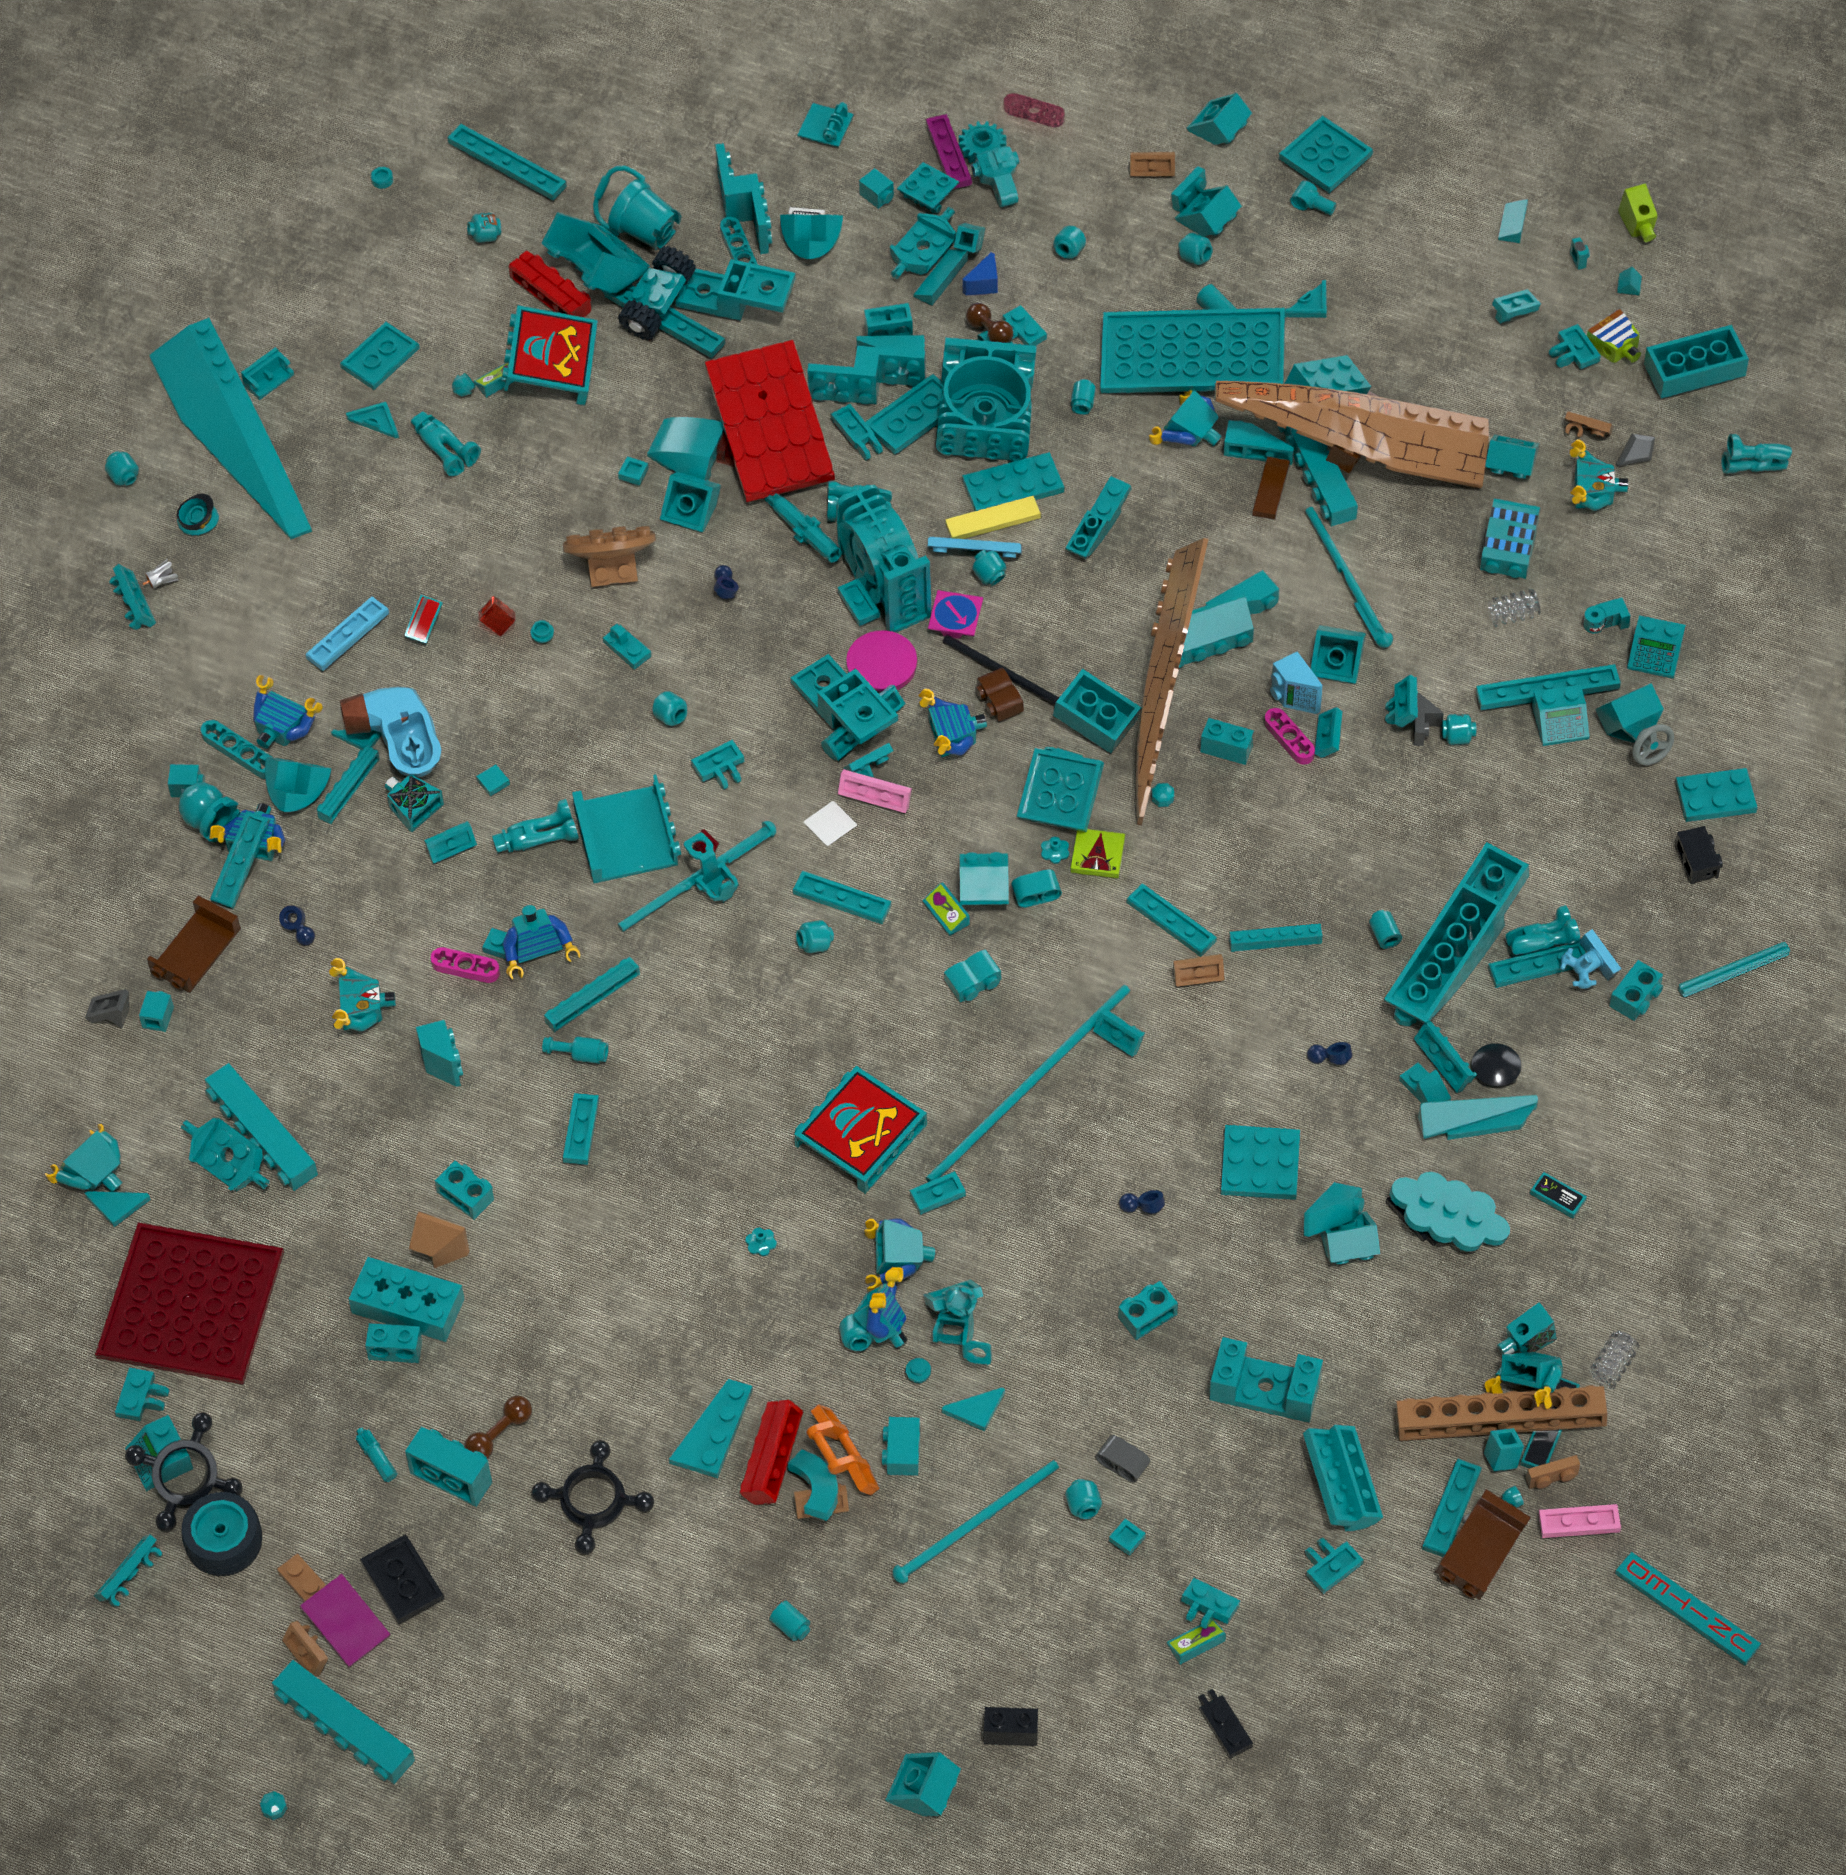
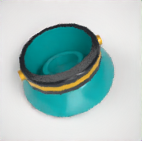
M200 493L193 495L180 504L177 510V524L184 533L201 535L212 530L218 523V511L213 506V500L208 494Z

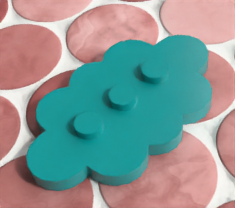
M1431 1171L1421 1174L1417 1181L1407 1177L1399 1178L1391 1186V1200L1395 1205L1405 1209L1404 1219L1407 1225L1415 1231H1428L1431 1237L1438 1242H1453L1459 1249L1471 1252L1479 1249L1483 1242L1493 1246L1505 1243L1510 1234L1509 1223L1500 1215L1495 1214L1496 1205L1494 1200L1484 1192H1471L1470 1188L1462 1181L1452 1180L1447 1182L1442 1175Z

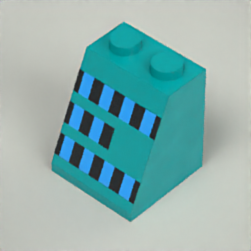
M1494 498L1480 570L1487 571L1488 573L1508 575L1513 578L1526 579L1537 534L1540 507Z

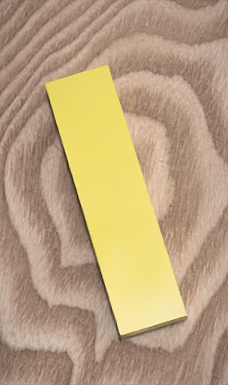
M1034 496L945 519V524L951 538L966 539L1040 519L1041 513Z

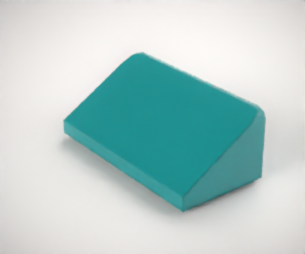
M1527 199L1505 204L1498 240L1515 243L1521 242L1528 206Z

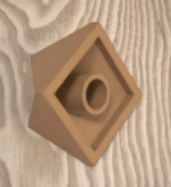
M418 1212L409 1249L429 1255L434 1269L468 1256L470 1250L465 1227Z

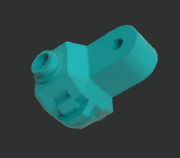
M1008 146L985 151L979 154L976 161L971 164L974 177L978 176L981 183L991 185L1000 208L1018 203L1019 201L1012 175L1020 162L1017 152H1012L1011 147Z

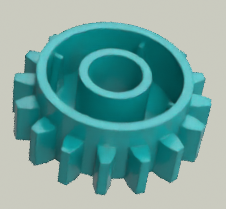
M979 121L976 122V126L968 124V130L962 129V135H959L960 150L963 157H966L970 163H974L977 156L985 151L1007 146V136L1003 134V129H997V124L989 126L988 121L984 125H981Z

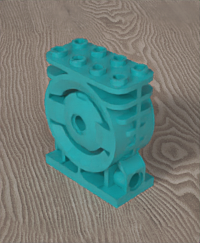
M945 337L941 376L944 386L940 396L936 449L943 455L981 457L992 460L1018 461L1027 457L1031 427V389L1034 379L1037 346Z
M865 485L852 493L842 495L836 504L838 547L842 550V554L845 556V560L849 564L855 579L859 578L875 604L881 602L885 607L886 630L897 633L931 618L930 561L926 555L918 558L911 536L897 512L886 503V499L880 495L876 485Z

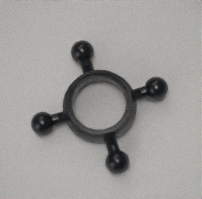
M200 1412L193 1417L192 1427L194 1431L190 1440L183 1439L171 1442L162 1448L156 1457L146 1454L145 1450L139 1445H132L125 1452V1459L128 1464L138 1466L143 1463L152 1466L153 1484L158 1493L168 1500L164 1511H161L155 1519L156 1526L162 1531H170L175 1527L176 1517L174 1513L177 1504H193L196 1500L208 1495L213 1487L222 1490V1492H230L236 1495L242 1493L243 1485L239 1479L228 1478L224 1480L217 1477L215 1458L200 1443L203 1434L208 1432L213 1424L211 1416L207 1413ZM180 1449H191L198 1452L205 1463L203 1481L196 1489L188 1493H175L168 1490L161 1477V1469L165 1459L171 1453Z
M603 1440L595 1441L590 1447V1454L594 1458L593 1464L584 1465L574 1470L567 1477L564 1486L551 1488L545 1482H538L531 1489L532 1498L539 1503L546 1502L550 1498L560 1499L565 1516L573 1524L582 1527V1534L575 1540V1548L583 1555L590 1554L595 1549L596 1543L592 1537L593 1529L607 1526L615 1521L623 1511L624 1505L635 1506L640 1512H648L654 1506V1497L649 1492L643 1491L636 1496L625 1494L623 1484L610 1469L603 1466L604 1460L609 1457L611 1452L609 1444ZM589 1477L605 1479L615 1489V1497L611 1505L604 1511L595 1514L580 1512L570 1502V1493L573 1487L579 1481Z

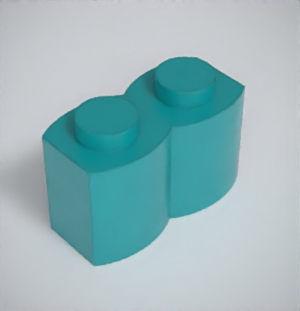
M986 949L973 954L965 961L951 966L944 972V981L959 1002L973 1000L980 991L995 988L1001 980V970Z

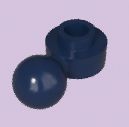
M720 565L714 571L716 579L714 590L723 599L734 598L739 589L738 584L732 579L733 572L727 565Z
M286 906L283 908L279 915L281 925L285 929L296 931V940L300 945L308 946L312 944L315 940V932L312 928L304 926V911L298 906ZM293 914H296L297 920L295 922L291 921V916Z
M1347 1042L1334 1043L1327 1049L1322 1045L1315 1044L1310 1046L1307 1051L1308 1060L1314 1064H1320L1328 1058L1331 1063L1343 1065L1353 1056L1351 1045Z
M1158 1190L1147 1191L1141 1194L1140 1197L1132 1193H1125L1119 1199V1206L1126 1213H1132L1140 1207L1143 1212L1155 1214L1165 1206L1163 1193Z

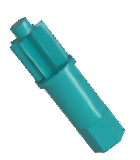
M359 1428L356 1431L358 1434L356 1435V1440L363 1449L364 1454L369 1457L385 1482L392 1481L398 1473L381 1449L380 1443L377 1442L369 1429Z

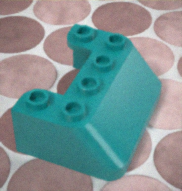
M557 212L541 243L548 249L547 253L555 258L562 256L569 262L575 263V268L583 273L581 279L584 281V286L591 290L598 288L608 295L618 293L635 282L650 267L647 262L607 228Z

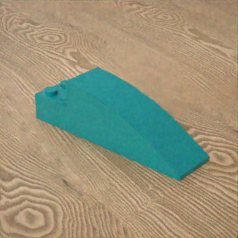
M1486 842L1384 998V1001L1427 1024L1458 991L1505 927L1504 915L1530 876L1529 864Z

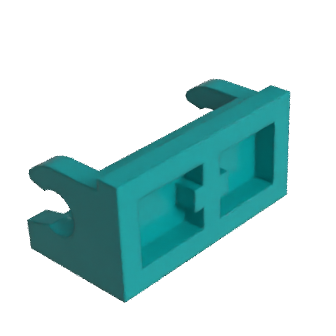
M276 347L241 372L244 387L261 400L294 376V371L288 366L291 362Z

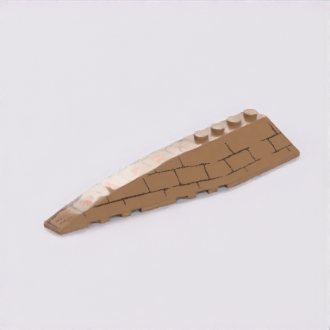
M1216 381L1215 383L1216 402L1242 412L1245 410L1251 411L1255 417L1262 420L1265 417L1276 421L1277 426L1286 429L1289 426L1297 429L1296 433L1331 447L1335 444L1350 454L1358 453L1365 456L1366 461L1375 464L1378 461L1386 464L1385 468L1389 470L1476 488H1482L1489 440V422L1487 418L1327 388L1244 381Z
M1207 538L1200 539L1176 550L1173 559L1168 558L1165 572L1170 574L1168 580H1163L1160 592L1165 594L1163 601L1158 602L1156 615H1160L1159 622H1154L1151 636L1155 637L1144 686L1136 754L1137 825H1142L1156 761L1162 743L1161 739L1167 722L1174 692L1173 689L1178 675V667L1184 649V642L1209 540Z

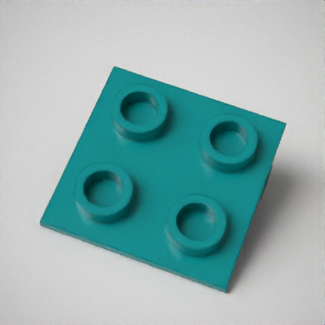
M844 102L837 104L835 109L812 103L797 136L839 147L854 114L848 112L847 104Z
M922 162L897 190L903 194L904 198L911 199L915 204L919 203L921 207L925 206L932 213H939L942 208L940 202L959 184V181Z

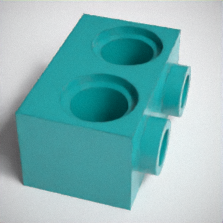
M909 303L864 310L867 336L913 335V320Z
M1637 960L1611 994L1609 1007L1635 1021L1640 1014L1644 1015L1647 1012L1650 1000L1653 997L1657 998L1663 990L1664 986L1661 984L1663 974Z
M455 1160L435 1180L437 1193L473 1220L494 1201L491 1183L485 1178H478L469 1166L461 1165ZM455 1180H461L459 1183H452ZM473 1194H480L477 1197H471Z
M1159 1281L1154 1285H1147L1135 1297H1128L1123 1300L1119 1306L1118 1319L1134 1339L1138 1340L1178 1314V1302L1163 1283ZM1159 1300L1162 1303L1154 1304L1152 1301ZM1138 1313V1314H1141L1142 1316H1140V1317H1133V1316H1131V1314Z
M369 1323L365 1344L368 1360L419 1363L423 1341L420 1327Z

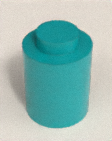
M1378 910L1372 914L1369 924L1379 946L1382 949H1388L1398 945L1403 937L1391 912Z
M787 1600L780 1603L774 1609L769 1619L792 1641L803 1640L811 1630L809 1627L810 1620Z

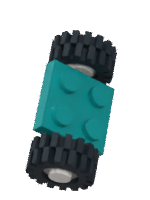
M663 246L652 262L654 269L648 268L618 315V322L623 324L622 327L628 329L630 334L632 332L634 336H640L643 340L645 338L650 340L656 334L662 324L658 314L665 315L682 286L688 283L696 270V265L693 264L694 261L688 259L689 256L687 254H682L683 251H677L675 247Z

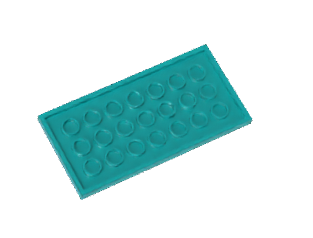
M1285 308L1103 312L1101 393L1215 391L1216 381L1284 384Z

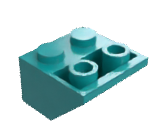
M445 1020L417 1026L416 1031L426 1073L455 1087L461 1086L459 1076L463 1075V1070L452 1028L447 1029Z

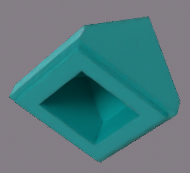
M1632 266L1619 273L1617 293L1640 296L1642 275Z

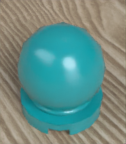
M205 782L195 783L187 787L180 796L178 807L181 818L188 826L200 830V834L210 842L218 841V838L209 839L211 826L219 825L223 827L240 815V810L237 809L238 802L231 797H224L216 786Z

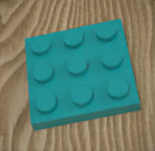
M1322 115L1279 153V159L1328 193H1331L1373 155V149Z
M1035 748L1017 817L1023 820L1087 832L1104 762Z
M1225 1125L1221 1195L1296 1200L1300 1129Z

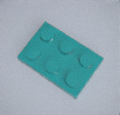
M1747 768L1676 777L1675 784L1686 822L1757 813L1758 807Z

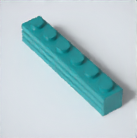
M366 745L363 750L361 749L358 752L357 758L351 761L348 770L343 772L341 779L334 784L333 790L326 795L324 802L318 805L317 814L319 819L332 824L380 760L377 750Z
M1321 923L1229 932L1231 952L1322 944L1323 937Z

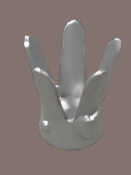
M168 558L154 570L145 573L148 581L144 582L143 585L149 583L155 589L161 584L178 580L177 574L168 575L172 572V569L169 568L172 563L167 562Z

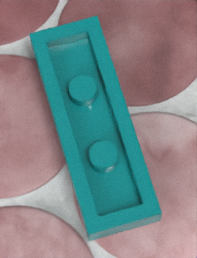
M574 1093L563 1153V1163L588 1165L599 1105V1095Z

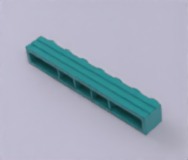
M631 957L621 960L618 965L608 969L605 974L598 976L590 984H586L580 991L573 993L568 999L561 1001L553 1009H549L544 1014L545 1023L555 1033L640 975L639 966Z

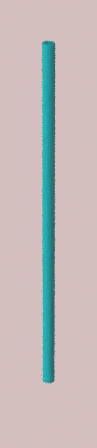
M1125 984L1122 985L926 1177L927 1182L940 1178L1095 1026L1102 1010L1107 1009L1111 1011L1130 992L1129 987Z

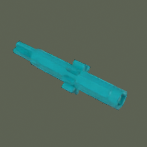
M777 493L774 496L769 495L763 498L793 528V531L796 533L794 538L800 543L810 544L831 563L836 562L841 557L842 550L819 527L821 522L814 516L812 518L809 515L805 516L785 497Z

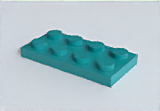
M931 374L866 421L867 425L875 433V437L896 455L938 425L940 396L944 383L937 376Z
M1050 452L962 475V481L974 511L1034 496L1035 500L1064 493L1065 488Z

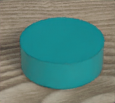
M387 167L374 169L371 173L373 186L379 189L390 187L394 181L392 171Z

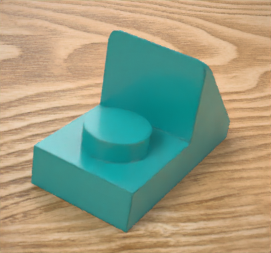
M1418 1062L1399 1077V1081L1421 1103L1451 1100V1096L1436 1069L1429 1073Z

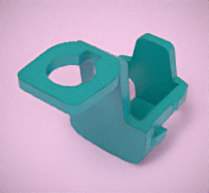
M702 832L684 842L685 849L692 858L700 861L702 875L695 879V885L698 890L706 892L713 901L721 900L725 902L730 899L739 886L738 880L731 874V871L724 862L717 865L713 843ZM697 841L704 842L706 844V852L703 854L701 851L697 852L693 850L692 845ZM726 878L729 879V881H727V882H725L724 884H722V881H723L724 879H726Z
M973 1311L969 1315L964 1314L963 1317L939 1313L933 1329V1342L938 1343V1341L946 1344L962 1345L963 1358L969 1362L991 1364V1345L989 1343L972 1341L974 1334ZM944 1324L960 1326L963 1328V1332L958 1336L943 1334ZM979 1348L986 1355L984 1357H977L969 1351Z

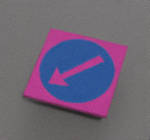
M937 590L928 629L941 631L943 636L949 635L960 639L962 635L974 636L983 597Z

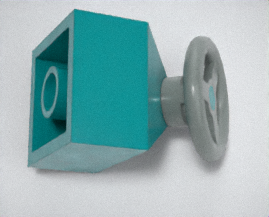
M1652 683L1595 709L1608 736L1634 743L1633 758L1638 764H1655L1662 760L1671 750L1674 743V733L1669 726L1657 724L1664 708ZM1657 732H1665L1667 741H1660L1657 738ZM1657 749H1662L1655 756L1651 758H1646L1651 752H1654Z

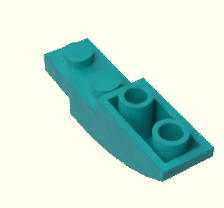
M1110 476L1091 510H1087L1065 549L1087 559L1100 545L1121 514V507L1132 489L1131 485Z

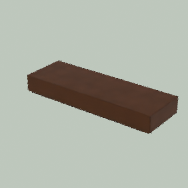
M1267 456L1253 508V516L1276 519L1290 460Z

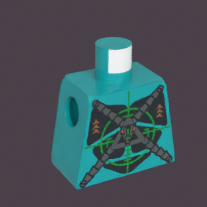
M414 775L407 776L402 782L398 781L395 777H391L385 784V789L389 791L387 795L389 808L411 833L444 805L442 791Z
M1538 1302L1507 1325L1508 1338L1499 1343L1497 1347L1502 1354H1512L1515 1351L1518 1353L1537 1352L1557 1340L1554 1320L1541 1303Z

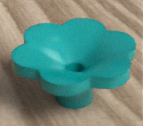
M1051 837L1049 841H1043L1041 844L1042 858L1050 860L1053 864L1060 863L1061 860L1067 859L1070 855L1068 850L1069 843L1065 840H1060L1059 837Z
M755 1228L752 1234L747 1235L745 1238L748 1251L751 1254L767 1256L770 1250L775 1249L777 1246L774 1232L770 1229Z

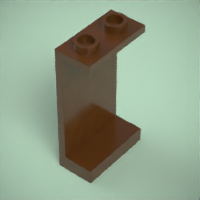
M199 895L193 901L194 915L158 960L152 956L147 958L150 973L157 979L163 978L170 982L174 988L178 990L183 989L191 993L241 930L237 915Z
M1486 1489L1435 1572L1439 1574L1440 1579L1444 1582L1461 1588V1591L1469 1598L1480 1600L1531 1517Z

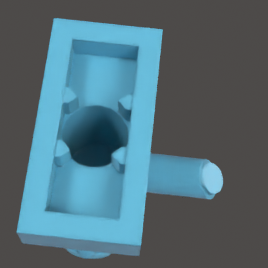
M1593 929L1584 934L1579 942L1585 949V954L1577 959L1572 956L1573 949L1569 948L1561 957L1560 968L1564 970L1566 965L1573 967L1575 973L1579 975V981H1573L1572 983L1573 986H1578L1580 989H1587L1597 984L1596 980H1589L1588 975L1597 968H1599L1607 981L1616 976L1621 970L1619 964Z

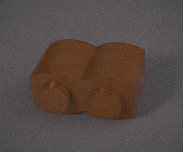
M1003 667L977 678L975 690L979 699H984L987 703L985 706L990 717L994 716L1000 722L1024 712L1023 700Z

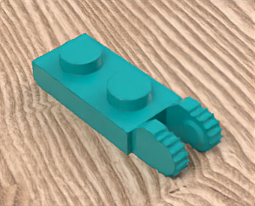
M851 404L831 413L832 421L853 447L858 449L859 454L864 460L871 458L870 451L864 445L868 442L877 454L883 452L882 445L875 437V433Z

